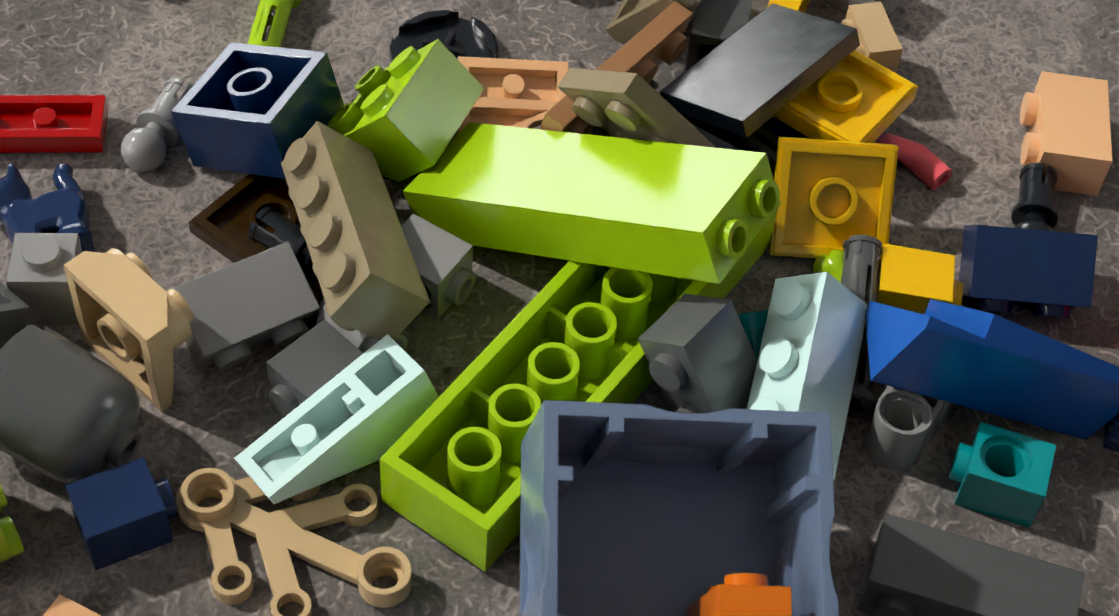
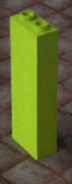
M469 122L449 142L434 166L421 171L403 190L412 214L423 218L473 246L717 284L722 282L739 258L744 255L748 246L781 205L779 187L773 179L766 153Z

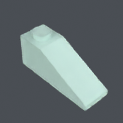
M387 334L234 459L273 504H276L380 460L389 448L439 396L425 370Z

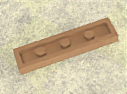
M674 1L596 70L638 73L649 84L654 78L658 67L663 62L667 65H672L686 48L689 38L684 33L693 13L677 1ZM566 95L546 112L540 129L590 135L594 126L573 112L571 106L574 102Z

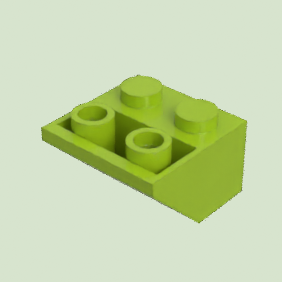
M437 39L419 50H416L413 46L406 48L385 69L380 65H376L366 72L355 85V90L359 93L356 99L343 106L331 118L328 127L372 150L381 175L400 182L435 165L485 88Z

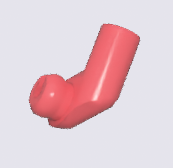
M889 132L881 134L876 139V143L899 146L897 161L903 164L932 191L947 183L951 178L952 169L923 144Z

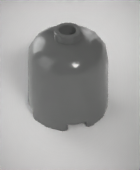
M33 324L28 325L15 334L1 348L0 451L66 485L111 469L113 466L116 467L127 463L132 458L141 439V435L136 432L140 419V397L135 386L126 377L48 327L41 330Z

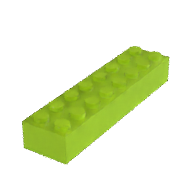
M777 211L768 220L748 246L744 255L739 258L720 284L569 261L380 458L381 502L486 572L520 533L521 442L543 401L633 404L653 381L649 371V362L638 338L684 294L724 299L769 248Z

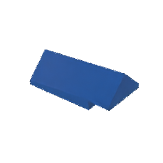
M930 299L924 314L873 301L868 303L865 319L871 381L1085 440L1119 414V367L992 313Z

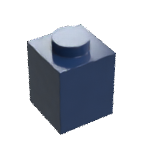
M144 457L65 485L75 520L95 570L173 541L168 518L179 514L174 495L166 477L157 480L153 479Z

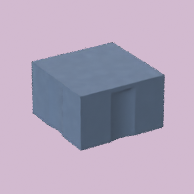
M544 400L521 442L519 616H687V607L706 594L709 587L724 584L725 575L736 573L764 574L768 576V586L791 587L792 616H839L838 597L832 580L829 558L830 534L835 515L831 414L823 412L733 408L711 413L688 414L671 412L643 404Z

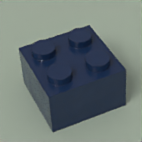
M231 42L172 109L171 113L193 166L286 179L281 162L284 160L291 144L295 140L303 138L316 121L328 126L331 118L345 105L327 52Z

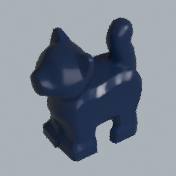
M66 163L58 164L52 178L57 190L47 192L36 198H32L27 183L15 165H8L7 174L0 179V223L5 225L6 233L12 244L15 233H78L82 252H95L91 231H89L90 220L86 200L82 189L76 180L72 178L73 169L70 165Z

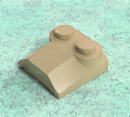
M115 248L110 249L106 253L84 251L64 264L82 339L115 370L126 377L162 413L172 405L174 349L192 337L190 322L194 319L193 312L179 292L174 289L165 291L152 279L146 265L134 253L129 252L125 255Z

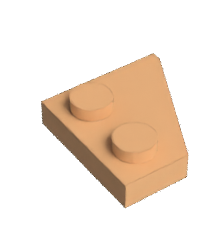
M458 56L457 59L485 89L456 131V135L469 122L531 129L541 125L546 112L566 96L557 86L569 69L568 62Z

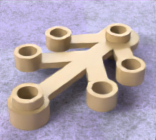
M202 468L192 472L186 477L177 492L175 501L180 520L188 528L204 532L214 566L211 574L213 594L217 600L224 604L235 605L244 602L251 595L254 586L250 568L244 562L238 561L231 527L256 538L273 595L270 603L271 616H283L279 613V610L284 604L289 602H297L304 607L298 616H312L313 614L311 599L299 587L290 554L358 585L361 597L368 604L375 607L389 608L403 602L410 593L412 586L411 564L407 556L400 550L392 547H377L361 555L309 531L342 521L357 527L371 523L378 513V497L374 489L366 484H352L345 487L340 494L270 513L251 505L267 500L268 497L250 477L235 480L226 472L217 468ZM321 485L290 498L298 501L308 500L318 493ZM208 497H216L222 501L213 507L198 506L203 499ZM356 498L365 499L370 503L367 509L358 512L348 509L346 505ZM229 575H239L245 579L240 587L233 590L224 589L220 586L221 581ZM381 576H390L397 581L395 586L386 589L376 588L372 585L374 580Z

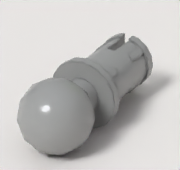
M180 78L169 79L151 109L143 110L137 117L138 128H134L126 134L121 143V154L124 163L131 169L142 173L151 172L165 161L167 145H175L180 138V132L171 111L193 85L189 83L180 98L177 99L176 93L184 80Z

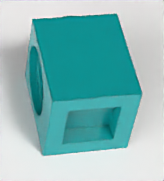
M980 422L971 445L960 442L953 458L949 479L960 482L955 505L1030 528L1046 497L1056 445Z

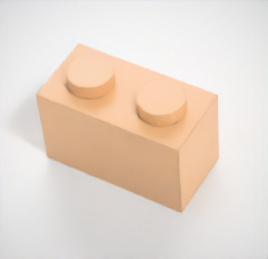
M1041 71L1034 93L1026 92L1021 104L1020 124L1029 126V132H1026L1022 143L1021 165L1044 163L1042 181H1045L1046 169L1050 165L1057 172L1055 190L1098 196L1112 164L1108 80Z

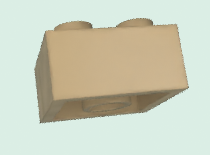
M872 2L849 5L846 19L841 24L857 28L860 46L855 51L896 73L903 48L882 3Z

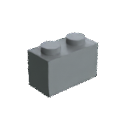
M289 242L172 288L183 296L194 315V319L190 322L192 337L185 342L199 370L214 363L218 371L233 368L253 356L250 348L271 339L276 347L296 341L309 331L307 324L313 321L320 309Z

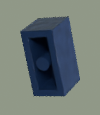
M964 225L959 281H963V296L975 297L974 309L1011 312L1012 301L1033 302V314L1070 318L1071 306L1091 308L1098 235L987 225Z

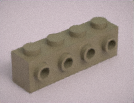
M316 121L303 138H299L291 144L281 165L289 187V196L294 203L300 221V231L306 240L313 262L312 268L318 278L324 296L326 312L334 323L347 331H354L356 329L378 340H381L388 334L395 340L430 302L373 151Z

